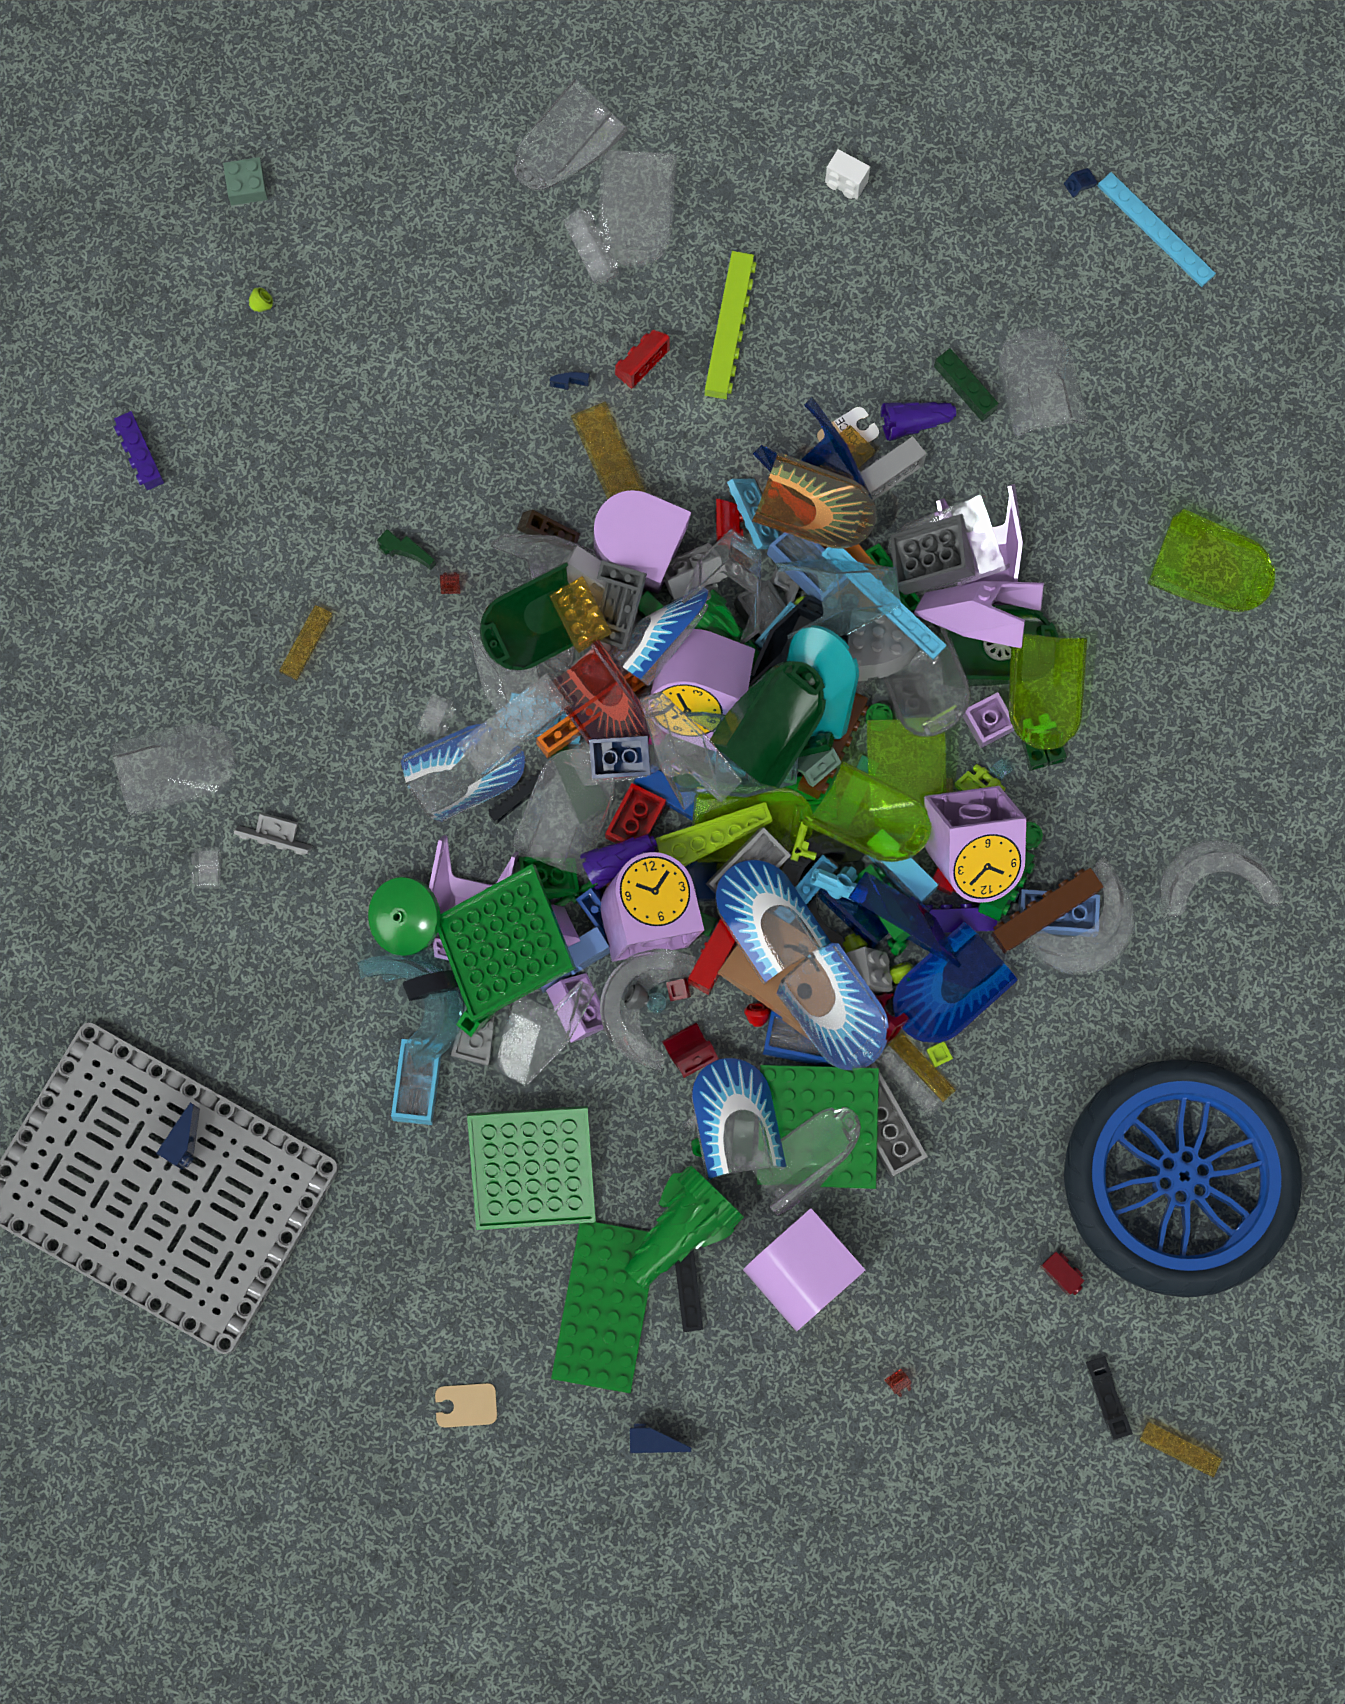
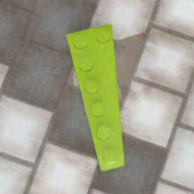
M766 802L657 837L655 840L658 844L659 853L675 858L685 867L771 823L772 817Z

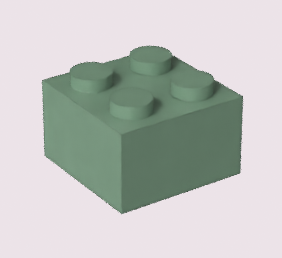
M260 157L223 163L227 193L231 206L268 200Z

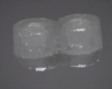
M432 693L417 727L418 731L439 740L441 735L445 736L449 727L446 725L449 718H453L456 711L454 702Z
M219 847L195 848V853H192L191 857L192 865H195V872L191 874L192 884H195L197 889L221 888V850Z

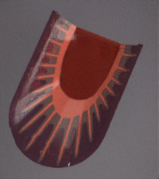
M600 640L594 641L591 644L592 649L574 666L547 684L551 693L588 745L589 739L593 737L648 736L649 741L650 726L646 711Z

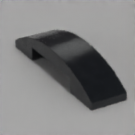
M452 970L425 974L402 983L409 1001L425 999L429 994L457 990L459 994L461 993Z
M1103 1356L1087 1361L1086 1366L1112 1439L1116 1440L1132 1435L1133 1433L1121 1406L1106 1357Z

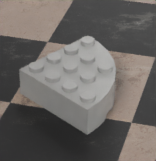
M851 608L846 643L850 647L848 651L852 658H856L858 662V681H868V678L887 677L898 672L912 661L913 656L920 648L883 613ZM918 618L924 625H926L927 620Z

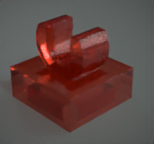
M444 572L443 575H440L441 594H460V578L457 572H454V574Z
M902 1369L885 1379L888 1387L899 1397L902 1396L900 1391L905 1387L908 1391L911 1390L909 1385L911 1381Z

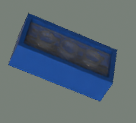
M771 1011L763 1055L822 1067H835L824 1059L812 1041L781 1020L782 1017L777 1013Z

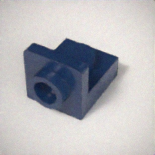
M1089 168L1072 172L1064 182V185L1074 198L1081 191L1095 187L1098 182Z

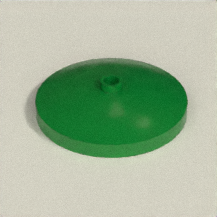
M410 877L393 878L383 883L371 899L368 910L370 930L377 943L392 954L407 956L422 952L434 941L440 927L441 915L437 898L432 890L420 880Z

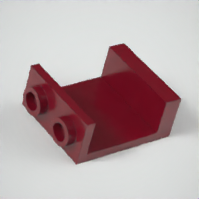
M697 1023L662 1041L669 1057L684 1078L719 1059L711 1042L706 1041Z

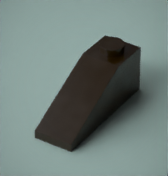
M533 509L522 513L517 530L533 538L571 551L576 547L580 533Z

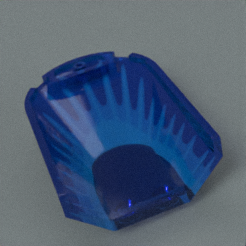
M963 921L900 980L893 998L895 1017L900 1016L902 1013L907 1015L909 1019L902 1029L914 1039L930 1043L944 1042L958 1035L1017 982L1018 978L979 934Z

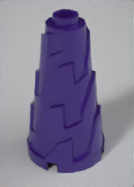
M946 402L883 403L881 406V417H884L885 425L882 426L887 441H894L901 437L951 422L956 417V408L951 403Z
M647 834L637 838L633 837L614 845L580 854V859L586 858L585 862L582 863L592 885L598 883L594 886L598 890L610 883L629 860L643 853L655 852V847L658 844L654 836L650 837Z

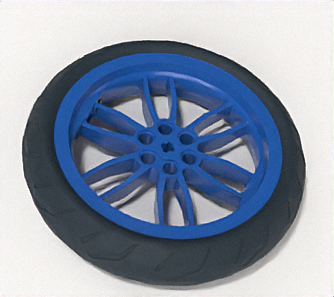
M1171 1059L1150 1062L1119 1075L1099 1090L1078 1117L1068 1142L1064 1167V1184L1069 1209L1078 1232L1104 1265L1125 1281L1145 1290L1168 1296L1199 1297L1217 1294L1246 1282L1274 1259L1285 1244L1299 1212L1302 1169L1299 1151L1288 1124L1277 1107L1263 1092L1245 1078L1218 1065L1202 1061ZM1165 1101H1179L1175 1126L1176 1153H1171L1157 1135L1137 1119L1145 1108ZM1186 1101L1203 1104L1199 1130L1192 1147L1185 1146L1183 1122ZM1209 1107H1213L1234 1121L1244 1132L1247 1139L1227 1146L1206 1159H1201L1198 1156V1152L1206 1132ZM1131 1125L1136 1126L1149 1138L1161 1154L1158 1159L1138 1150L1124 1139V1134ZM1116 1142H1119L1132 1155L1157 1170V1175L1132 1179L1112 1187H1107L1106 1163L1110 1149ZM1248 1144L1252 1145L1257 1158L1255 1163L1236 1169L1214 1171L1211 1164L1212 1161L1226 1152ZM1182 1153L1190 1155L1191 1160L1189 1163L1182 1160ZM1164 1159L1171 1161V1169H1166L1163 1166ZM1198 1166H1203L1206 1169L1205 1176L1198 1174ZM1254 1167L1259 1168L1260 1189L1258 1200L1249 1213L1232 1198L1209 1185L1210 1178L1235 1175ZM1185 1173L1187 1180L1181 1181L1179 1174ZM1161 1179L1168 1181L1169 1186L1167 1189H1163L1160 1186ZM1152 1183L1155 1193L1139 1203L1120 1210L1113 1209L1108 1195L1110 1192L1131 1185ZM1196 1185L1201 1186L1203 1189L1201 1196L1194 1192ZM1176 1192H1181L1184 1195L1183 1202L1176 1200ZM1164 1195L1167 1197L1168 1202L1160 1222L1157 1246L1154 1249L1129 1232L1118 1216L1140 1208L1159 1196ZM1209 1195L1227 1204L1242 1216L1243 1220L1235 1229H1231L1215 1214L1205 1200ZM1191 1201H1195L1210 1221L1229 1236L1220 1248L1203 1254L1187 1255L1191 1229ZM1174 1207L1181 1208L1183 1231L1179 1255L1163 1252L1166 1228Z

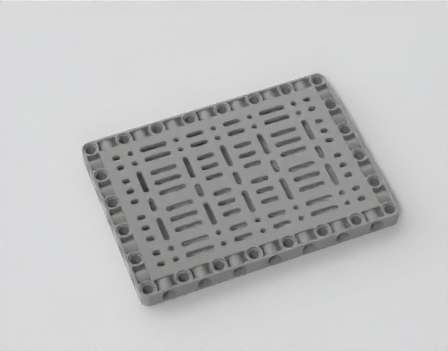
M85 1023L78 1030L0 1160V1227L222 1354H231L242 1340L337 1176L339 1166L331 1157L93 1023ZM94 1029V1036L92 1038H87L86 1034L88 1030ZM124 1048H128V1055L126 1057H121V1050ZM95 1060L100 1062L99 1067L93 1066ZM73 1063L74 1070L67 1073L66 1066ZM157 1067H162V1074L155 1077L154 1070ZM113 1069V1074L109 1075L108 1071ZM87 1073L93 1076L92 1080H87L85 1075ZM125 1076L145 1087L147 1093L142 1094L121 1082V1077ZM102 1082L106 1083V1086L104 1088H101L100 1086ZM195 1086L196 1093L188 1096L187 1091L189 1087ZM113 1090H120L139 1101L140 1105L135 1107L115 1096ZM76 1091L82 1092L80 1098L75 1096ZM97 1095L98 1099L85 1121L80 1122V1117L92 1097ZM159 1095L160 1100L155 1101V1096ZM52 1097V1106L46 1107V1100ZM191 1102L200 1109L193 1156L204 1161L206 1166L201 1168L191 1163L188 1168L184 1167L198 1176L196 1181L181 1174V1169L173 1164L166 1171L165 1165L168 1162L161 1156L155 1159L142 1151L143 1146H147L156 1152L160 1148L161 1144L150 1139L151 1133L166 1139L172 1130V1127L160 1121L161 1116H165L174 1122H177L181 1115L168 1108L169 1103H173L185 1110ZM69 1103L75 1106L74 1110H68L67 1105ZM229 1105L230 1112L227 1115H222L221 1109L223 1106ZM107 1106L129 1119V1123L124 1124L104 1113L103 1107ZM149 1108L152 1109L151 1114H147ZM61 1116L67 1119L66 1123H61L59 1118ZM99 1119L119 1130L122 1135L120 1137L112 1135L95 1125V1121ZM144 1121L145 1125L132 1147L127 1149L126 1145L138 1124ZM210 1124L223 1131V1137H218L206 1130V1126ZM260 1124L264 1125V1132L256 1134L255 1128ZM77 1130V1134L70 1146H66L65 1142L71 1132ZM32 1132V1139L26 1142L24 1139L25 1134ZM91 1132L114 1146L113 1150H108L87 1137V1134ZM49 1136L55 1139L54 1143H49L47 1138ZM202 1137L216 1145V1149L210 1150L200 1144L198 1139ZM232 1139L237 1140L235 1145L231 1143ZM292 1144H298L299 1146L295 1154L289 1152ZM249 1146L271 1159V1163L266 1164L246 1153L244 1147ZM43 1149L47 1152V1155L43 1157L39 1154V1151ZM79 1152L99 1163L102 1169H94L77 1159L75 1154ZM225 1152H229L227 1158L224 1157ZM58 1154H62L63 1157L51 1178L45 1182L44 1177ZM123 1156L122 1164L117 1172L113 1173V1166L118 1158ZM139 1159L151 1166L152 1170L147 1172L136 1166L134 1161ZM241 1159L261 1170L263 1176H256L237 1165L236 1161ZM32 1163L39 1164V1168L37 1170L31 1167ZM327 1163H332L333 1170L330 1173H324L323 1167ZM72 1165L93 1177L94 1182L91 1184L69 1172L67 1167ZM217 1165H221L222 1168L209 1191L204 1193L203 1188ZM280 1165L284 1167L283 1171L278 1170ZM10 1166L12 1172L9 1176L5 1177L4 1169ZM293 1173H297L299 1175V1179L294 1180L292 1179L291 1175ZM230 1176L253 1189V1193L249 1195L229 1184L226 1178ZM63 1178L85 1190L86 1195L82 1197L59 1183L60 1179ZM161 1178V1185L159 1186L156 1193L154 1195H151L150 1191L152 1187L154 1186L157 1179ZM127 1179L139 1186L140 1190L135 1192L124 1186L122 1181ZM271 1179H276V1183L271 1184ZM22 1180L28 1181L27 1187L21 1185ZM108 1180L109 1185L97 1206L91 1208V1203L103 1183ZM178 1181L190 1188V1193L185 1194L173 1187V1182ZM284 1187H291V1193H286ZM37 1189L42 1190L41 1194L38 1195L36 1193ZM219 1190H224L244 1201L245 1207L241 1208L218 1194ZM267 1191L269 1195L256 1218L252 1220L250 1218L251 1213L262 1194ZM119 1192L132 1200V1204L127 1205L114 1197L115 1193ZM18 1193L21 1196V1198L19 1200H15L13 1198V1194ZM49 1197H56L75 1208L76 1212L71 1214L51 1203ZM306 1198H312L313 1204L309 1208H304L303 1201ZM200 1200L199 1208L194 1216L190 1217L189 1212L194 1203ZM165 1201L176 1207L178 1213L173 1214L161 1207V1202ZM30 1202L34 1203L32 1208L28 1206ZM147 1202L148 1207L135 1229L130 1230L129 1226L142 1204ZM216 1203L236 1214L238 1219L236 1221L229 1219L213 1210L211 1204ZM274 1204H280L282 1207L281 1210H275L273 1207ZM111 1205L124 1213V1217L119 1218L108 1212L107 1206ZM43 1209L48 1210L67 1221L68 1226L62 1227L43 1216L41 1211ZM157 1214L171 1223L170 1227H165L153 1220V1216ZM85 1215L88 1216L87 1221H83ZM272 1217L274 1222L269 1224L266 1222V1218ZM19 1221H23L25 1224L24 1229L18 1231L16 1228ZM101 1223L112 1229L114 1234L109 1236L97 1229L96 1225ZM204 1223L226 1236V1240L221 1241L201 1230L199 1224ZM185 1224L187 1227L173 1252L169 1253L168 1248L180 1227ZM149 1227L163 1236V1239L160 1241L148 1235L145 1229ZM243 1227H247L248 1231L240 1244H237L236 1239ZM80 1229V1234L76 1235L75 1230ZM259 1230H264L266 1232V1236H259ZM290 1232L292 1234V1241L284 1243V1234ZM90 1236L95 1237L105 1243L106 1248L101 1249L90 1243L88 1238ZM193 1236L198 1237L217 1248L218 1253L212 1254L193 1243L191 1238ZM124 1237L127 1238V1242L125 1244H123L121 1241ZM57 1240L59 1246L55 1251H52L50 1245L52 1241ZM140 1245L150 1251L152 1257L147 1258L135 1250V1246ZM188 1249L209 1261L210 1267L206 1268L183 1254V1251ZM251 1250L254 1252V1256L249 1257L246 1252ZM119 1251V1256L115 1257L114 1252ZM232 1251L234 1255L221 1278L217 1280L215 1278L216 1273L227 1254ZM131 1258L145 1267L144 1271H139L127 1264V1260ZM87 1260H91L93 1266L87 1271L84 1268V1264ZM161 1260L166 1261V1264L164 1266H161ZM239 1264H245L247 1269L245 1271L240 1270ZM178 1267L200 1280V1284L196 1286L175 1274L173 1268ZM265 1268L272 1270V1275L268 1279H265L262 1275ZM154 1273L158 1274V1277L156 1279H153L152 1277ZM237 1277L239 1279L238 1284L232 1283L231 1278ZM125 1279L127 1287L124 1290H120L118 1284L121 1280ZM170 1280L191 1292L192 1298L188 1299L167 1287L165 1282ZM208 1287L213 1288L211 1293L207 1291ZM221 1295H227L229 1297L228 1301H222ZM156 1299H160L162 1302L158 1310L153 1308V1302ZM201 1300L205 1301L204 1306H200ZM245 1303L251 1305V1311L248 1314L242 1312V1306ZM213 1309H220V1315L214 1314ZM190 1319L196 1321V1326L192 1330H189L187 1327V1322ZM228 1338L231 1345L227 1350H224L221 1343L224 1339Z

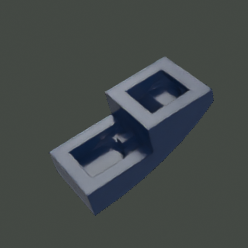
M582 372L562 373L550 377V387L569 390L570 383L589 387L590 374Z

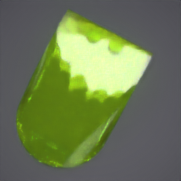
M1183 508L1172 516L1147 584L1199 604L1231 612H1246L1258 607L1269 597L1275 583V569L1268 557V552L1256 541Z
M945 719L867 720L869 811L874 823L893 838L914 840L924 837V796L946 793Z

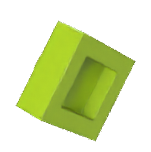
M944 1041L926 1050L934 1068L953 1059Z

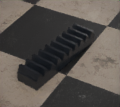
M543 764V771L537 769V776L531 774V781L525 779V786L519 784V791L512 790L513 796L506 794L507 801L500 799L502 805L495 803V810L488 809L489 817L495 825L555 777V773L549 766Z
M693 1249L682 1262L678 1260L675 1263L683 1332L703 1330Z

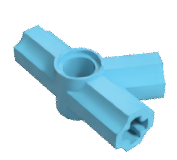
M845 866L837 876L815 868L810 878V884L827 890L829 895L835 899L844 897L856 903L864 904L869 894L868 888L853 883L858 876L856 874L857 870L852 866Z

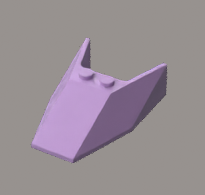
M1015 484L1008 486L1009 501L1004 525L966 532L973 554L975 575L960 579L963 585L980 581L1018 582L1023 539ZM945 499L936 501L940 520L954 516ZM994 601V603H993L992 605H1006V604H1005V603H1000V602H995V601Z
M980 581L925 592L914 611V615L964 637L1022 648L1025 620L995 608L992 604L995 601L1040 611L1044 583Z
M443 835L438 840L429 888L437 898L440 914L493 886L453 875L447 835ZM515 851L497 883L514 874L519 852ZM437 933L433 941L434 957L448 960L440 936Z

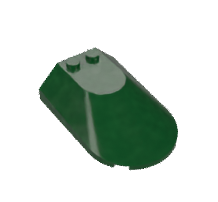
M567 562L500 595L487 606L480 623V637L486 653L495 663L510 670L530 669L588 639V637L582 636L586 618L567 580L566 567L569 566Z

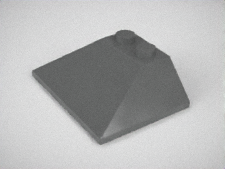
M602 560L597 579L605 581L606 586L597 619L586 618L582 636L597 641L600 640L601 642L627 650L647 573Z

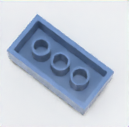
M1022 889L1019 893L1018 911L1022 913L1027 909L1025 906L1030 902L1042 900V895L1047 891ZM1095 894L1037 933L1096 937L1099 933L1100 895Z

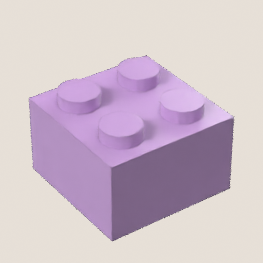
M998 692L964 709L962 714L980 748L1013 732L1017 726Z

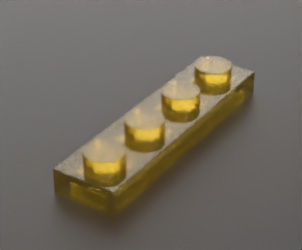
M317 605L314 606L279 670L280 673L296 681L298 680L333 616L331 612Z
M903 1033L899 1034L888 1044L889 1048L941 1103L956 1091Z
M1150 1422L1146 1423L1139 1441L1213 1478L1222 1461L1221 1458Z

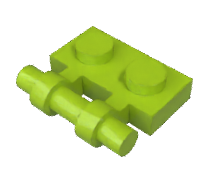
M979 764L973 767V770L976 772L975 775L967 771L955 782V787L960 791L1000 786L1003 791L1006 789L998 778L992 777L985 767L982 768ZM984 779L989 784L986 786L980 780Z

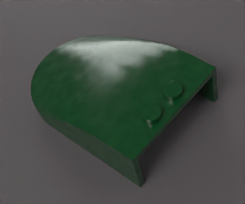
M992 605L1025 620L1022 648H1018L1016 654L1005 661H998L988 656L983 647V640L964 637L940 626L941 640L947 645L942 651L944 686L1005 685L1032 682L1044 677L1056 665L1060 654V640L1055 626L1039 610L1013 605ZM993 648L990 652L994 653L996 649ZM1001 651L998 652V657H1001Z
M785 661L775 665L728 711L710 738L709 743L759 784L779 789L824 714L826 699H824L823 688L825 686L822 678L813 667L803 662Z

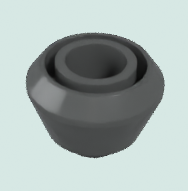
M640 983L632 984L624 998L626 1007L634 1009L645 1007L649 1001L648 992Z

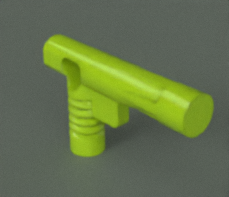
M801 822L791 860L798 861L799 856L815 860L817 853L808 851L809 842L804 841L808 823ZM798 848L801 853L796 854L795 849Z

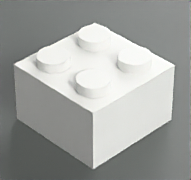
M838 149L827 166L825 183L833 190L838 189L842 191L847 198L858 199L868 183L870 166Z

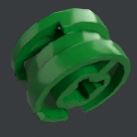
M882 703L873 704L866 712V725L874 732L887 730L892 722V710Z
M1026 822V851H1031L1039 846L1043 833L1036 823Z

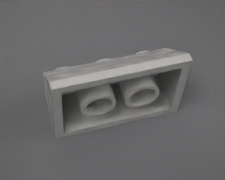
M707 543L672 558L663 580L669 593L676 600L697 588L718 583L726 578L727 575L720 556L711 544Z

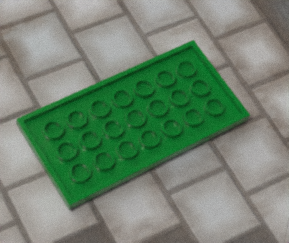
M597 1222L579 1224L551 1379L631 1394L649 1287L645 1290L624 1268L636 1255L635 1251L643 1243L644 1237L648 1233L647 1231Z

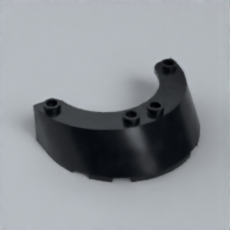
M831 832L806 840V842H809L808 851L817 853L815 860L799 856L798 861L790 859V856L785 862L782 871L789 878L793 886L796 887L822 855L826 858H832L838 865L846 862L860 861L864 857L865 847L868 844L869 838L843 832ZM797 848L795 853H801V851ZM815 894L806 905L831 941V944L834 943L843 955L845 949L843 947L844 938L831 930L821 919L816 906ZM797 915L790 925L817 943L806 924Z

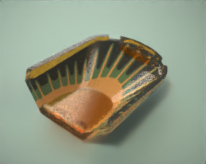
M778 453L752 522L826 547L842 549L855 546L870 535L876 522L877 511L875 503H873L869 496V492L856 481Z

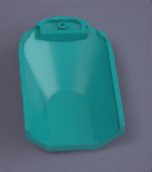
M816 625L802 628L794 635L790 644L787 661H798L810 665L818 672L825 686L823 688L824 699H826L824 714L811 737L821 733L832 732L834 739H841L848 730L859 679V666L856 658H852L848 651L850 647L840 636L827 628Z

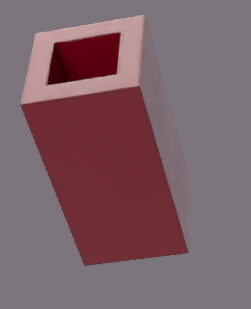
M1054 1252L1040 1267L1068 1296L1072 1293L1076 1295L1083 1288L1081 1285L1084 1282L1081 1278L1083 1274L1076 1267L1072 1268L1068 1264L1069 1260L1063 1253L1060 1252L1058 1254Z

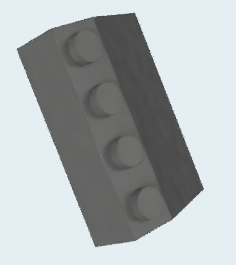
M960 514L890 535L895 587L904 595L975 575L973 554L963 518Z

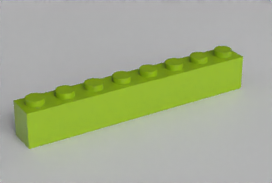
M736 251L731 253L705 386V396L727 400V395L732 394L733 383H730L731 376L735 377L737 367L733 364L734 359L739 358L740 348H737V344L742 342L743 331L740 328L741 324L745 325L747 314L744 313V308H748L750 296H747V292L752 290L753 279H750L751 273H755L757 262H754L753 254Z

